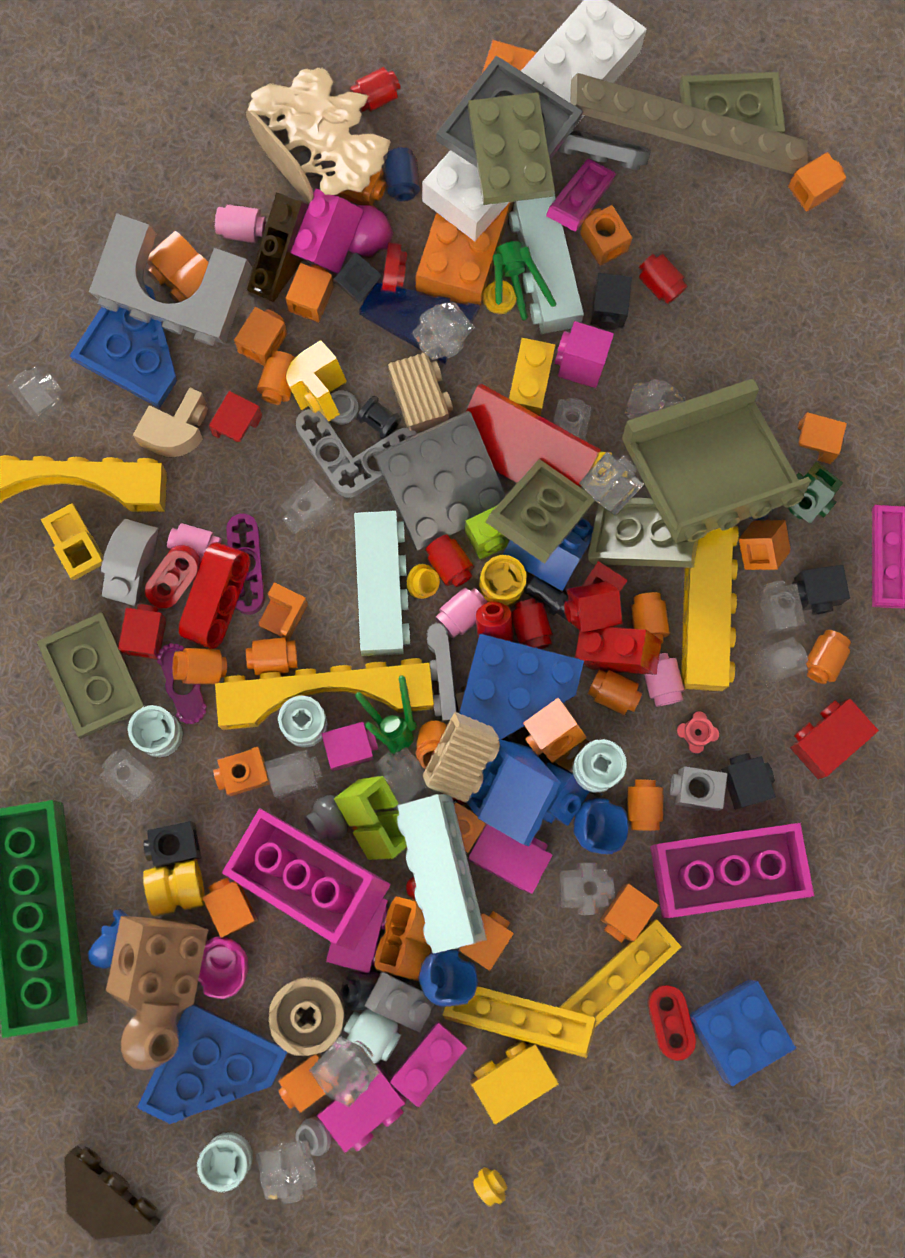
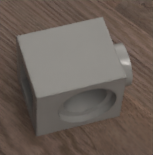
M685 766L679 769L678 775L673 774L670 784V795L675 796L674 805L711 811L723 809L727 773ZM692 779L699 780L704 785L705 792L702 798H696L690 793L689 783Z

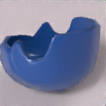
M588 799L575 814L574 835L584 849L598 854H613L621 850L627 840L629 823L626 811L623 807L611 804L608 799Z
M117 909L113 912L115 920L111 926L104 925L102 927V936L93 944L88 952L89 961L95 967H111L121 916H128L122 909Z
M449 949L437 953L431 952L422 963L419 983L425 996L435 1005L467 1004L475 996L478 984L476 968L472 962L462 960L458 956L459 951Z

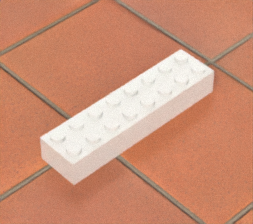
M583 0L521 72L570 102L571 79L577 73L614 83L641 52L646 28L608 0ZM451 150L422 182V202L474 241L480 237L509 203L483 205L477 167Z

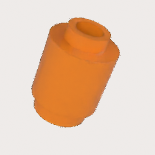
M273 351L271 357L266 359L257 386V391L262 394L261 398L264 401L280 405L281 402L290 400L292 391L287 383L286 373L289 365L295 359L293 355L282 351Z
M650 592L634 596V604L631 605L634 629L647 630L664 643L663 638L669 636L670 631L666 602L662 600L661 593Z
M825 630L823 635L818 636L803 665L805 670L808 671L807 676L820 684H826L827 681L835 682L850 654L849 646L851 641L839 632Z
M286 637L252 640V648H246L247 668L254 669L256 676L267 672L288 673L290 669L298 668L296 641H287Z
M184 648L183 651H175L172 662L174 680H181L183 684L215 685V683L220 682L221 678L226 676L227 659L221 656L219 649Z
M601 669L598 670L587 693L595 698L594 702L622 715H625L627 710L634 712L642 696V693L637 691L639 683L609 669L607 672Z
M429 721L423 724L418 731L416 758L424 769H426L448 726L444 722Z
M635 780V787H628L627 819L631 821V830H660V822H663L664 787H656V780Z

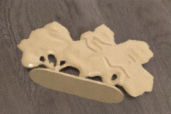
M323 68L301 70L293 79L291 87L268 84L251 93L253 100L249 103V108L246 111L248 123L258 143L307 203L312 201L314 194L305 173L312 172L323 175L320 189L326 195H336L348 189L361 192L369 185L370 176L381 171L384 163L383 156L388 152L391 142L389 139L374 134L350 135L349 128L359 123L361 117L359 109L365 105L368 95L347 92L336 97L329 96L334 81ZM258 115H265L270 118L269 125L267 126ZM285 115L284 119L277 122L278 116ZM286 129L288 131V139L290 140L289 144L284 146L274 135L273 131ZM296 146H306L311 151L310 161L302 166L289 152V150ZM317 154H321L320 159L314 160ZM322 161H334L336 166L322 169L321 165L315 167V164ZM335 171L336 174L328 176L325 173Z

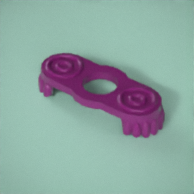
M169 643V645H164L159 650L157 663L161 665L166 678V692L174 701L177 710L176 717L185 724L193 725L199 723L206 714L207 705L200 691L201 684H193V689L187 695H179L174 691L173 684L175 680L172 674L173 656L175 651H183L184 647L179 646L177 643Z

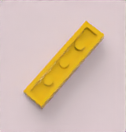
M654 919L640 932L634 942L630 941L559 1008L595 1017L597 1026L681 948L680 944L657 919Z
M478 986L475 996L467 1004L445 1006L443 1017L446 1020L585 1058L588 1057L597 1022L596 1018Z

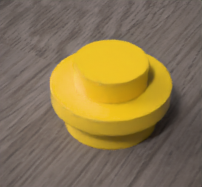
M503 281L502 303L500 305L496 303L495 282L490 283L486 287L483 295L486 308L496 314H504L511 311L517 299L513 286L506 281Z
M418 564L410 570L407 577V588L413 597L425 599L434 595L439 588V575L431 566Z
M486 1167L479 1170L478 1177L473 1180V1184L482 1201L488 1206L504 1202L506 1200L504 1191L507 1190V1185L500 1173L496 1170L490 1171Z

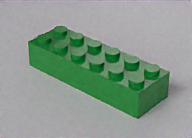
M49 800L0 808V1023L2 1038L87 1023L88 1016L64 805L61 802Z

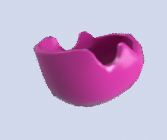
M359 205L357 207L363 209L364 212L348 250L352 254L357 253L358 255L372 257L377 251L388 248V242H391L393 231L390 221L379 209L374 206Z
M215 937L206 941L198 981L203 986L204 994L219 999H225L237 994L244 985L249 970V962L245 950L235 940L227 937Z

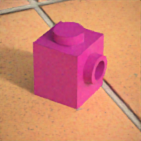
M363 722L321 733L332 771L374 760L371 751L378 750L376 739L369 730H365Z

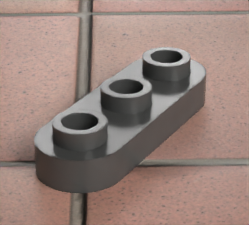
M575 129L572 130L558 149L559 152L571 155L576 154V151L589 153L590 159L599 162H608V158L621 161V166L633 170H639L640 165H647L651 152L650 149L638 144Z

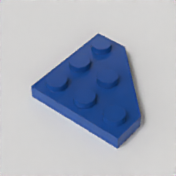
M145 285L150 298L156 301L153 289ZM101 307L70 354L72 361L160 409L177 382L162 322L151 318L149 323H145L129 316L131 311L119 307L118 311L115 312Z
M480 634L459 714L490 725L495 730L498 738L502 740L518 729L525 726L523 723L557 698L562 703H565L575 697L584 660Z
M193 1004L184 1010L177 1024L178 1048L172 1059L155 1069L137 1108L169 1124L175 1123L242 1096L271 1087L288 1052L278 1044Z

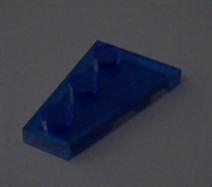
M376 282L359 308V315L446 364L480 311V305L473 303L465 305L451 302L450 298L441 296L433 298L419 295L416 291L396 287L395 292L383 291L382 283Z

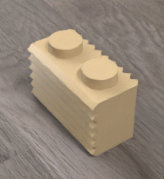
M423 352L422 354L388 364L389 377L406 426L410 431L414 430L419 433L449 420V412L453 411L448 392L441 393L438 382L442 381V376L437 361L430 362L428 353Z
M454 712L423 773L426 786L464 802L469 801V796L472 793H477L482 785V771L485 769L488 761L492 762L499 751V738L493 727Z

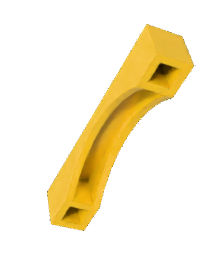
M9 455L0 456V503L31 488L43 485L69 484L100 491L117 500L130 512H165L167 472L162 463H158L155 459L140 458L136 463L123 462L122 459L113 457L103 458L102 462H89L88 459L83 457H69L67 461H54L53 458L46 456H35L33 460H20Z
M420 658L401 660L400 666L387 667L386 662H372L365 664L366 669L352 670L350 665H339L331 667L330 672L317 674L316 669H300L295 671V676L281 677L280 672L262 673L259 675L260 679L246 680L245 676L241 675L228 676L224 678V683H215L218 726L222 730L258 727L292 697L324 692H348L353 694L360 692L363 696L384 703L396 712L402 713L404 710L398 680L401 675L406 678L411 710H433L430 663H422Z

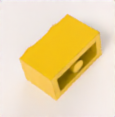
M522 338L509 399L540 416L555 344Z
M522 1040L505 1051L507 1058L496 1065L490 1060L473 1071L476 1077L470 1080L471 1085L495 1125L559 1084L534 1043L526 1045Z

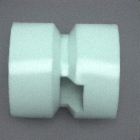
M302 695L292 697L283 704L279 711V728L287 740L295 746L303 748L314 746L323 739L321 733L327 732L328 723L325 712L319 702L311 697Z
M150 705L142 707L134 713L128 726L129 739L134 746L153 757L169 756L177 750L182 741L183 731L181 724L170 712L159 706Z
M605 739L594 740L587 744L575 757L572 766L573 776L577 783L585 790L603 792L617 784L624 776L627 767L626 756L622 749L614 742Z
M233 1132L222 1133L214 1137L200 1153L197 1162L198 1175L202 1183L209 1189L217 1192L229 1191L237 1187L250 1170L253 1161L252 1149L248 1141L241 1135Z

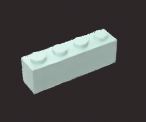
M555 193L553 197L514 201L513 212H509L511 231L517 232L522 247H529L531 257L556 301L555 307L549 305L526 264L527 273H523V284L525 292L532 293L534 304H530L531 318L533 324L539 323L541 334L571 329L574 321L582 322L584 315L563 226L546 216L549 206L556 199Z
M396 511L354 513L361 655L404 654L403 645L410 644L409 623L402 624L401 610H408L407 589H400V576H407L406 556L398 555V542H405L404 521L397 522Z
M437 794L398 805V827L406 839L408 847L406 861L409 869L414 873L417 885L415 888V899L418 906L423 910L426 923L424 925V936L428 945L431 946L432 952L437 953L487 940L452 796Z

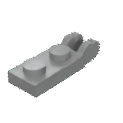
M435 623L429 626L427 630L428 648L436 655V660L430 661L432 682H439L440 695H433L435 716H442L443 722L449 724L454 712H456L449 637L444 625Z

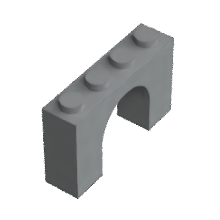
M116 213L89 290L98 299L97 304L115 312L118 311L119 307L131 311L129 316L145 323H149L151 318L163 322L162 328L181 335L183 330L195 334V340L213 346L215 341L225 344L252 270L248 260L214 248L202 283L191 297L173 304L155 301L150 298L146 291L144 270L157 233L149 224Z

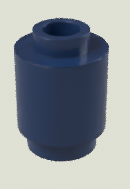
M400 147L392 149L387 153V159L384 162L388 195L397 201L412 200L420 192L417 158L409 148Z

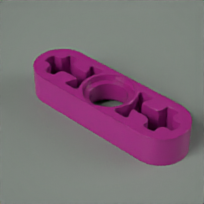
M242 513L233 516L227 523V544L233 548L234 546L241 547L238 550L246 552L255 559V567L251 572L247 573L245 581L257 578V582L250 581V589L253 595H258V599H253L251 606H246L244 601L239 599L236 604V609L239 612L251 615L260 611L265 602L260 533L255 519L248 514ZM240 523H246L248 528H252V531L246 533V540L248 546L255 544L254 549L241 547L240 536L238 533H234V530L240 528ZM243 585L239 597L245 596V585Z

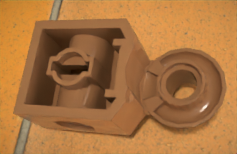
M121 916L106 991L116 1000L136 1011V1015L125 1027L121 1038V1052L125 1061L132 1068L140 1070L157 1068L175 1055L178 1048L176 1016L179 1012L194 1004L208 929L185 920Z

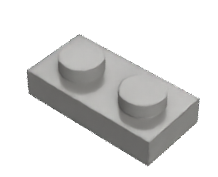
M382 972L365 1006L375 1013L420 1032L430 1015L434 1003L425 996L424 991Z

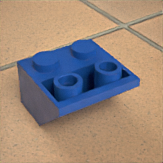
M582 518L545 564L511 540L503 555H509L518 559L526 571L563 591L591 543L594 527Z
M499 739L500 747L498 754L492 762L488 761L485 769L482 771V785L477 793H472L469 796L467 803L478 819L519 843L530 846L536 832L541 827L542 820L551 801L557 795L560 782L531 747Z

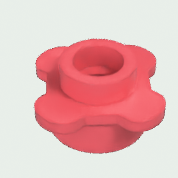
M700 711L695 712L692 715V719L686 724L681 723L677 727V735L687 741L689 750L695 754L701 753L706 744L715 742L719 738L718 729L713 727L706 714ZM696 729H699L701 731L700 736H697L695 734Z

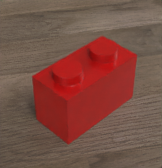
M606 627L586 632L580 631L575 658L584 660L583 665L593 670L601 669L608 671L609 669L614 672L656 675L662 640L643 629Z
M850 698L840 704L836 700L832 701L819 713L823 717L822 720L815 726L809 722L794 734L798 741L790 749L818 780L830 775L879 731Z

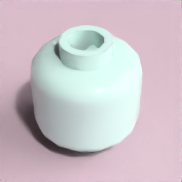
M370 1009L364 1010L362 1014L355 1011L343 1030L349 1034L346 1040L347 1048L371 1064H376L381 1059L387 1061L401 1037L397 1033V1022Z

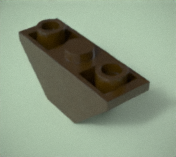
M78 1145L71 1149L64 1157L67 1215L95 1240L150 1234L161 1221L156 1216L158 1213L157 1208L146 1198L141 1197L138 1200L128 1191L129 1183L116 1172L109 1174L99 1165L102 1162L101 1158L88 1147L81 1149Z

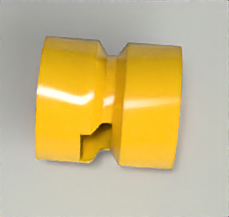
M509 555L495 556L487 561L481 571L479 592L486 599L487 603L499 602L509 608L514 606L520 600L526 585L527 574L524 566L518 559Z
M196 859L178 862L173 870H169L164 865L144 871L145 894L153 917L173 913L178 905L184 910L205 905L202 898L205 896L200 866Z

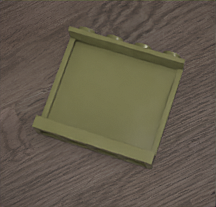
M753 378L626 422L622 441L675 544L687 539L689 542L699 540L708 532L718 528L721 530L730 529L737 525L740 520L749 517L753 519L761 518L774 508L782 505L784 507H791L804 498L811 480L809 477L798 480L755 403L759 388Z

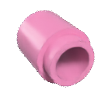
M227 205L226 208L218 207L215 217L216 234L223 235L224 239L257 243L258 237H263L266 217L261 216L260 209Z
M181 523L178 529L172 528L168 537L167 548L171 549L178 545L189 546L198 553L202 561L207 547L213 542L221 543L222 539L214 536V532Z
M464 587L439 609L440 613L435 619L438 624L444 625L450 637L454 638L458 634L463 635L476 624V611L479 607L486 604L487 601L477 589L473 588L470 591Z
M662 653L659 656L657 674H644L650 699H654L656 707L683 701L681 692L685 691L677 659L669 658L668 653Z

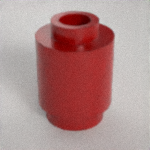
M382 67L356 80V85L350 87V92L368 95L365 105L359 109L362 113L366 110L371 112L397 99V90L401 89L393 70L387 72L385 67Z
M652 254L639 267L642 273L638 278L659 301L663 299L668 305L688 287L683 281L685 277L664 254L658 257Z
M448 534L437 538L425 549L429 555L427 560L446 586L454 585L457 588L472 578L471 571L475 566L457 540L451 539Z
M527 599L516 603V610L511 612V619L519 644L537 649L551 646L550 637L553 636L544 604L536 603L535 599Z
M489 602L478 608L476 611L478 639L479 635L483 634L510 642L513 641L511 611L508 606L499 602Z

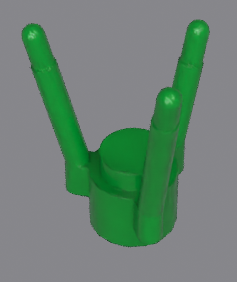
M511 241L498 246L496 254L492 256L495 265L496 303L498 305L502 303L504 271L505 276L511 277L520 317L523 321L527 319L518 277L519 274L525 271L524 266L527 264L549 305L555 307L556 301L535 265L529 247H522V243L519 241Z
M403 675L399 676L398 680L405 719L396 715H390L383 719L362 693L357 692L355 694L357 700L379 726L377 728L371 722H367L365 724L366 729L383 742L391 753L401 752L410 747L414 739L412 731L417 728V724L412 716L406 678Z

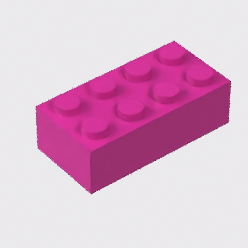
M260 808L222 872L335 945L353 951L391 885L289 823Z
M801 823L650 846L662 918L680 917L814 896Z

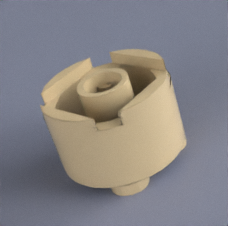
M302 977L286 984L276 993L269 1009V1026L272 1037L282 1049L293 1055L309 1056L327 1050L339 1037L346 1018L345 1004L339 991L328 981L317 977ZM300 1007L305 1010L312 1007L316 1011L313 1015L314 1019L317 1020L315 1024L311 1021L306 1024L301 1023L302 1013L299 1011Z

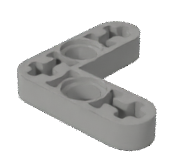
M311 409L302 411L296 419V429L299 437L335 491L343 497L357 496L384 479L381 471H373L367 465L368 460L374 454L386 449L387 446L391 447L400 443L402 438L406 440L418 434L414 430L410 431L409 428L399 429L352 458L320 411L313 413ZM308 419L313 423L319 421L317 428L322 438L318 442L310 429L304 431L306 428L305 421ZM326 446H335L340 454L335 461L327 462L321 458V450ZM362 464L363 471L369 478L364 480L363 474L354 479V487L350 488L347 484L341 486L340 484L343 482L342 475L347 474L349 477H353L359 473L357 465Z

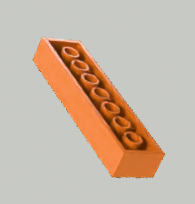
M493 40L482 73L495 56L521 71L537 52ZM513 202L507 204L476 241L472 240L436 212L416 273V291L480 310L484 291L494 265L492 256L496 254V248L500 246Z

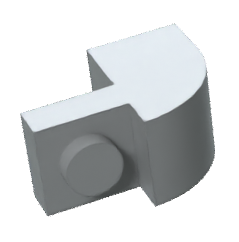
M124 519L115 529L107 545L101 567V572L105 573L102 597L133 606L139 602L144 570L154 558L158 528Z

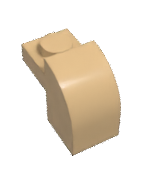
M190 387L174 417L149 405L133 433L138 445L166 457H178L194 450L203 440L199 429L194 426L202 424L208 411L203 394Z

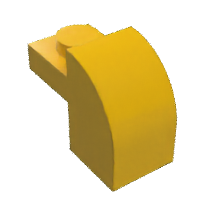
M320 340L295 357L288 367L286 380L301 410L309 406L313 413L320 411L329 422L340 415L330 392L346 383L347 380L337 358Z
M73 503L41 519L55 544L53 547L72 580H76L102 566L104 556Z

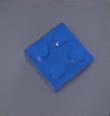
M748 979L689 1014L692 1026L721 1078L731 1086L736 1085L796 1049L758 981Z

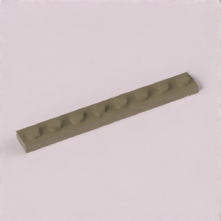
M577 73L571 79L570 103L582 110V115L793 175L795 171L808 164L807 140L581 73Z

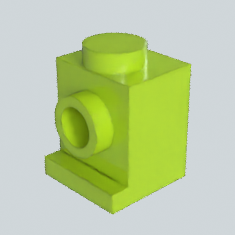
M495 507L465 522L464 531L479 560L505 549L509 543L506 536L486 523Z

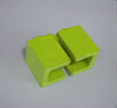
M384 776L358 779L334 798L348 825L357 827L353 834L368 860L391 859L407 847L405 836L402 835L398 827L397 818L399 810L377 812L376 814L374 812L377 809L394 808L399 804Z

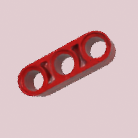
M213 542L207 547L180 619L179 634L181 637L210 649L217 648L223 642L249 571V554L219 542Z

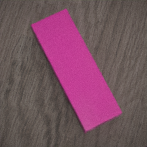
M587 158L549 206L546 216L576 232L610 187L616 173Z
M874 505L872 507V607L905 609V506Z

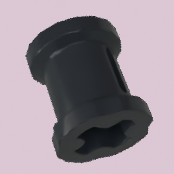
M374 395L361 408L357 421L360 423L366 422L380 433L381 439H384L397 428L402 415L399 413L393 414L381 405L379 398Z

